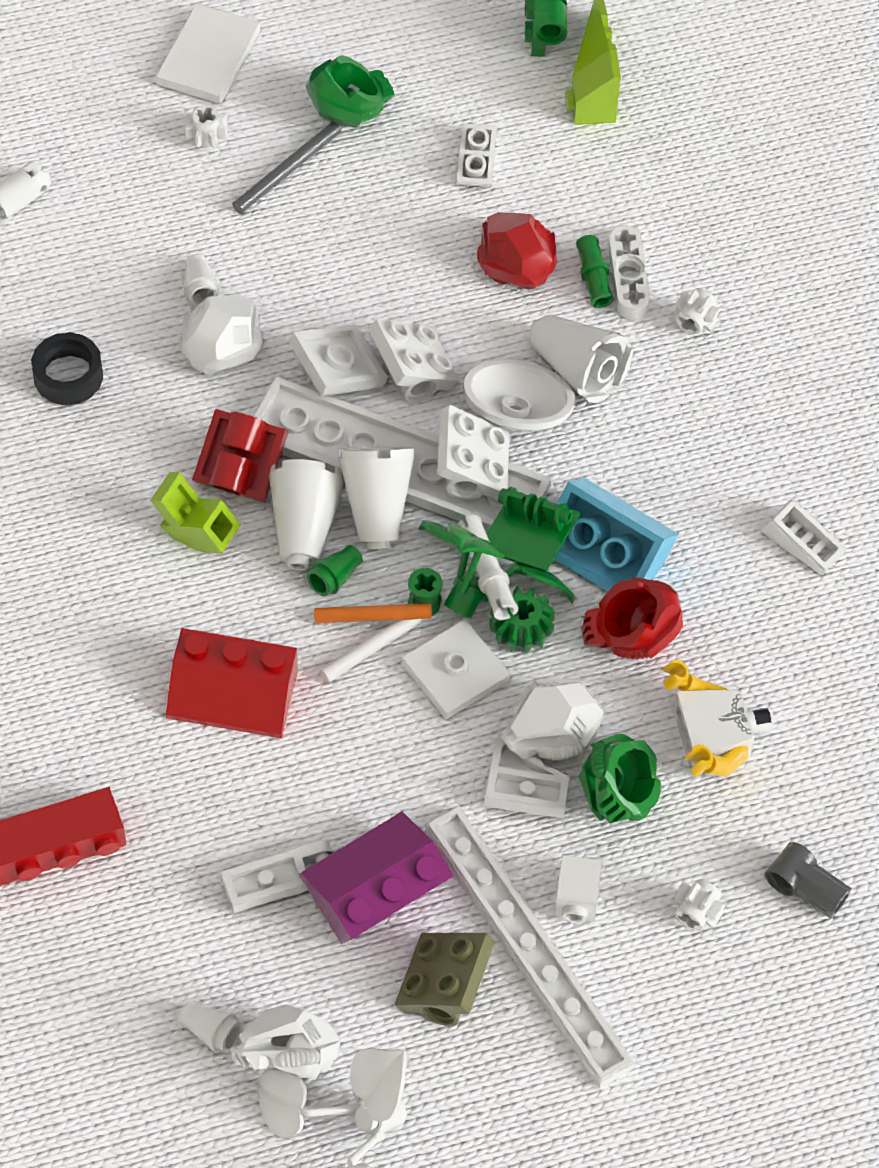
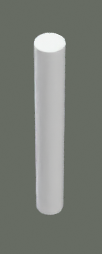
M422 619L396 620L320 669L322 678L327 683L331 682L422 623Z

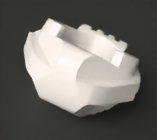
M243 295L210 296L187 315L184 314L181 349L191 362L192 367L205 374H212L228 368L236 369L254 360L263 342L262 332L257 328L259 326L258 306L253 304L252 299Z
M535 679L534 683L525 688L516 698L512 707L514 716L502 732L501 738L508 748L523 760L529 759L535 754L545 759L567 760L579 754L584 755L600 729L603 710L582 682L571 679Z
M284 1004L264 1010L239 1035L241 1043L230 1049L233 1061L239 1065L251 1067L252 1069H263L271 1066L288 1073L316 1080L319 1072L326 1073L331 1067L333 1060L338 1058L339 1037L326 1021L302 1009Z

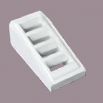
M793 497L761 530L773 542L822 576L848 550ZM787 520L793 524L790 529L784 524ZM799 529L806 533L801 539L795 535ZM813 538L818 543L810 549L806 544ZM825 547L831 552L822 560L817 554Z

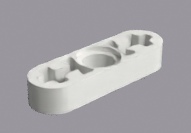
M620 225L610 232L608 244L616 309L622 317L629 320H637L647 314L650 302L642 237L636 228L629 225ZM625 240L630 245L629 254H623V244L620 241ZM624 267H632L639 274L628 278L621 275L619 270ZM635 290V301L638 304L633 305L628 300L629 291Z

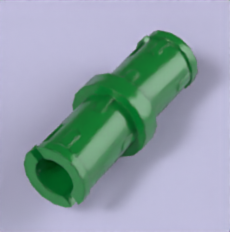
M595 235L582 236L576 241V247L578 248L582 264L580 275L582 280L586 281L591 305L595 308H603L610 305L614 300L607 278L609 267L603 261L598 237L596 238Z

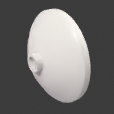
M493 360L477 365L468 372L463 385L464 398L476 414L496 426L514 431L536 432L550 429L564 422L571 415L575 402L571 386L560 375L543 366L521 360Z

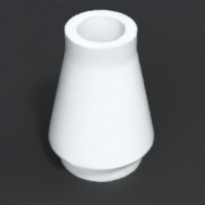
M202 254L188 256L185 260L184 295L192 305L198 306L207 297L218 296L220 285L209 268L205 256Z
M188 1001L182 1007L178 1016V1022L187 1027L214 1052H219L220 1050L224 1053L230 1052L231 1047L238 1043L239 1035L243 1030V1025L237 1021L235 1014L198 1005L192 1001Z

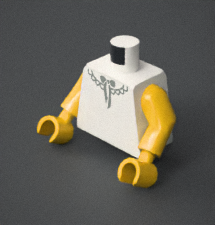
M680 660L671 661L662 668L663 672L671 675L664 680V687L667 690H673L678 687L680 690L676 694L674 714L686 753L684 759L688 761L691 775L696 777L702 773L723 777L731 775L751 755L754 734L772 730L769 709L766 707L747 711L743 695L740 691L728 690L725 687L704 681L690 674L684 662Z

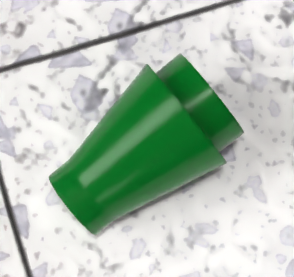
M348 545L336 553L313 562L310 570L307 572L309 585L321 596L336 594L354 570L362 564L363 558L356 547Z

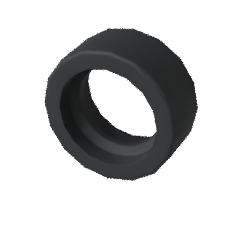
M72 332L54 334L44 339L34 350L31 358L34 385L40 395L48 401L61 405L79 404L90 399L100 389L103 381L100 350L92 340L84 335ZM61 357H78L89 363V370L82 377L72 381L54 380L46 375L45 371L52 361Z

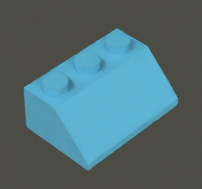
M580 478L568 481L557 504H567L569 509L578 511L581 515L554 560L608 592L618 582L630 580L632 577L652 580L664 565L679 534L588 479Z

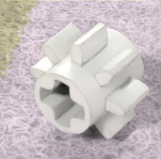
M197 105L192 114L186 113L185 137L186 139L194 138L197 148H215L220 139H227V115H219L215 105Z
M694 289L690 295L683 291L674 304L677 307L673 312V315L677 316L676 322L687 333L700 334L703 328L710 332L719 320L717 314L720 308L716 307L717 300L706 290Z
M702 879L695 880L692 887L683 882L674 895L675 900L672 903L673 907L678 908L675 912V917L681 924L692 930H701L705 923L714 928L723 914L722 909L725 906L724 903L719 901L722 897L721 892L716 886Z

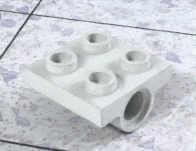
M375 319L368 328L396 385H399L407 401L420 402L426 400L437 390L452 391L460 382L432 326Z
M450 404L440 411L437 475L447 479V492L454 498L472 500L485 495L498 501L501 489H508L509 431Z

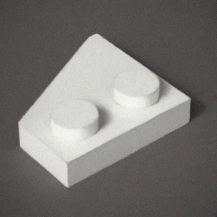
M496 737L484 806L564 819L570 777L555 768L545 766L540 759L534 756L525 760L521 759L507 747L501 737Z

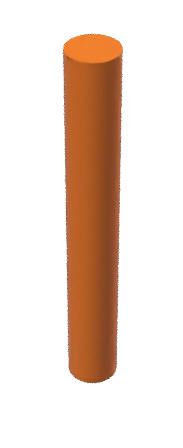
M431 603L315 608L314 610L315 623L431 619L432 617Z

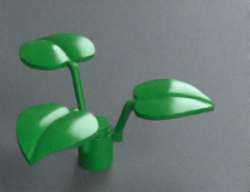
M422 520L418 530H428L435 536L455 544L458 552L461 553L458 573L444 605L455 613L471 619L480 601L488 602L487 595L478 586L479 577L474 575L481 554L484 553L501 559H505L506 554L489 541L476 536L463 527L452 523L445 527L432 521ZM469 552H474L467 572H465L469 558ZM518 563L513 564L505 571L508 577H511L513 574L527 575L557 587L564 592L571 604L575 600L574 593L557 576L549 571H539Z

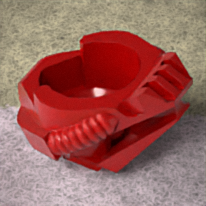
M497 212L488 216L487 221L482 223V244L479 245L477 250V260L485 275H488L498 283H510L528 290L546 283L547 277L554 271L557 264L554 232L551 233L531 214Z
M632 577L630 580L618 582L599 602V608L590 609L585 612L583 626L581 627L584 645L611 650L613 655L621 658L638 660L649 657L651 660L671 643L683 628V615L679 595L670 585L657 580Z

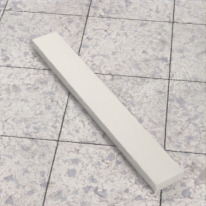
M460 805L426 822V833L434 842L599 1089L634 1069L635 1061Z

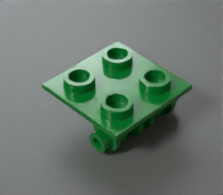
M514 487L502 488L498 495V502L503 504V507L486 533L490 543L506 554V560L547 572L581 515L580 512L569 509L567 504L564 503L556 504L549 502L546 497L541 496L537 498V495L533 493L525 495L518 492Z

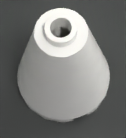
M545 315L532 324L530 328L531 346L586 401L597 403L605 400L610 396L605 391L613 384L619 387L624 380L632 359V348L627 346L626 342H629L627 337L620 333L552 315Z
M375 446V448L352 447L339 449L338 459L359 541L367 542L368 549L390 548V541L398 540L415 456L414 448L407 446Z
M306 459L282 461V468L277 469L275 464L272 465L269 475L280 559L287 563V567L294 570H307L313 562L319 560L345 482L341 469L335 467V473L325 470L324 462Z

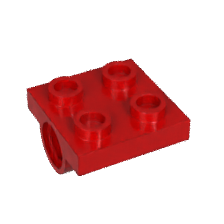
M215 409L192 481L266 503L271 488L269 480L270 469L274 464L276 468L278 466L288 431L239 412L229 413Z

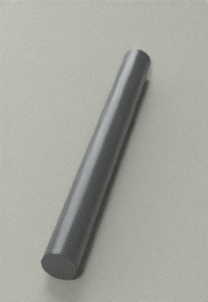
M334 121L328 124L232 203L234 209L240 214L245 212L340 134L341 128Z

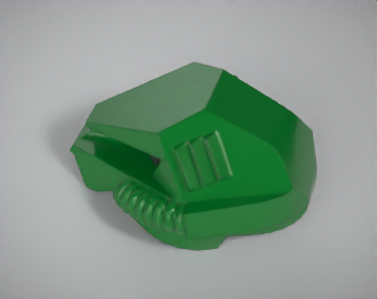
M344 55L338 56L333 61L329 59L316 67L310 74L305 86L310 100L321 117L331 122L334 121L340 126L355 128L363 122L378 116L384 108L383 105L395 97L392 85L389 83L388 78L384 77L381 70L368 71L362 64ZM351 84H353L354 86H356V87L359 88V89H356V88L353 89V88H348V87H349Z
M616 734L591 744L592 752L584 762L582 771L578 775L591 811L599 821L606 819L608 823L627 819L630 821H640L647 817L651 808L658 802L661 793V781L656 778L657 758L654 751L645 740H633L625 734Z

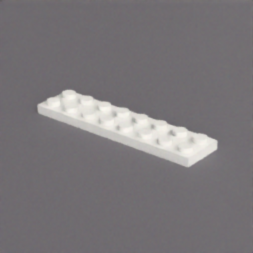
M276 376L254 417L270 425L284 428L288 431L282 455L292 459L324 462L325 470L335 473V467L341 469L338 457L339 449L375 448V446H407L414 448L415 456L406 501L454 520H463L465 524H468L465 517L477 515L481 518L486 532H488L503 507V504L485 495L472 500H461L448 494L447 479L437 475L439 436L329 395L321 396L318 391ZM512 463L508 465V488L514 487L518 492L525 495L530 493L536 494L537 498L541 496L546 497L551 487L550 477Z

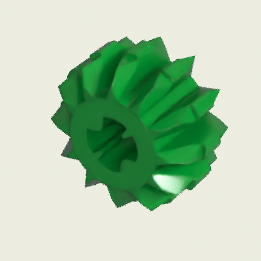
M516 586L513 590V599L518 606V611L513 615L508 607L507 610L511 617L509 619H496L491 607L490 630L496 633L498 644L509 642L508 648L511 652L517 646H522L528 654L531 650V644L542 648L546 637H551L554 632L553 621L555 620V611L553 607L548 606L549 600L546 595L535 597L536 591L533 587L527 593H522L519 587Z

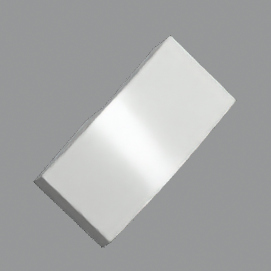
M462 123L456 184L492 187L497 126Z

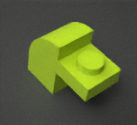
M169 472L150 499L164 517L160 524L161 528L176 541L200 552L222 554L241 526L222 499L200 498L180 472Z

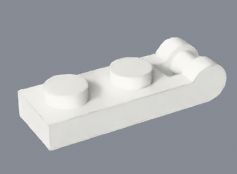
M326 840L317 841L221 871V880L233 913L307 891L308 888L299 873L306 870L304 864L310 862L316 864L333 853L329 842Z

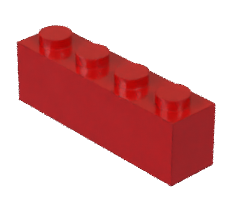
M110 786L0 820V887L3 884L16 880L28 881L34 879L41 872L57 867H72L78 864L80 860L95 855L107 856L115 853L120 847L127 846L124 826Z

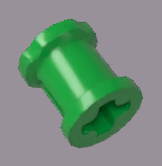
M420 568L415 570L408 579V589L410 591L408 604L431 603L433 616L440 610L442 602L440 593L443 589V580L440 574L433 569Z

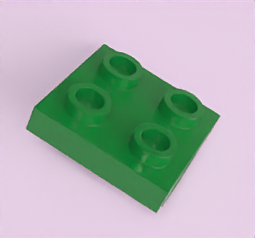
M525 0L524 15L526 19H531V21H525V42H531V56L545 57L546 45L559 44L567 37V0Z

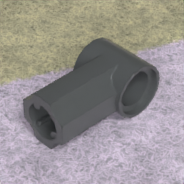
M789 842L764 873L767 882L776 891L786 896L797 895L830 919L839 912L852 890L851 887L817 865V860L811 851L796 842Z

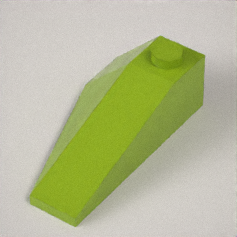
M604 0L593 1L572 75L571 90L565 91L566 110L573 112L574 125L616 123L621 75L616 45L612 44L611 40L612 30L611 27H608V14Z

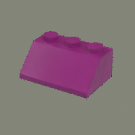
M403 811L299 873L341 944L352 940L454 876L434 842Z

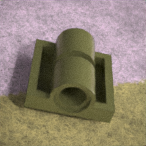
M421 933L394 1005L403 1013H420L429 1021L439 1025H457L461 1014L470 1013L495 941L487 933Z

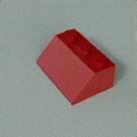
M181 628L172 661L166 719L282 739L298 673L297 648Z

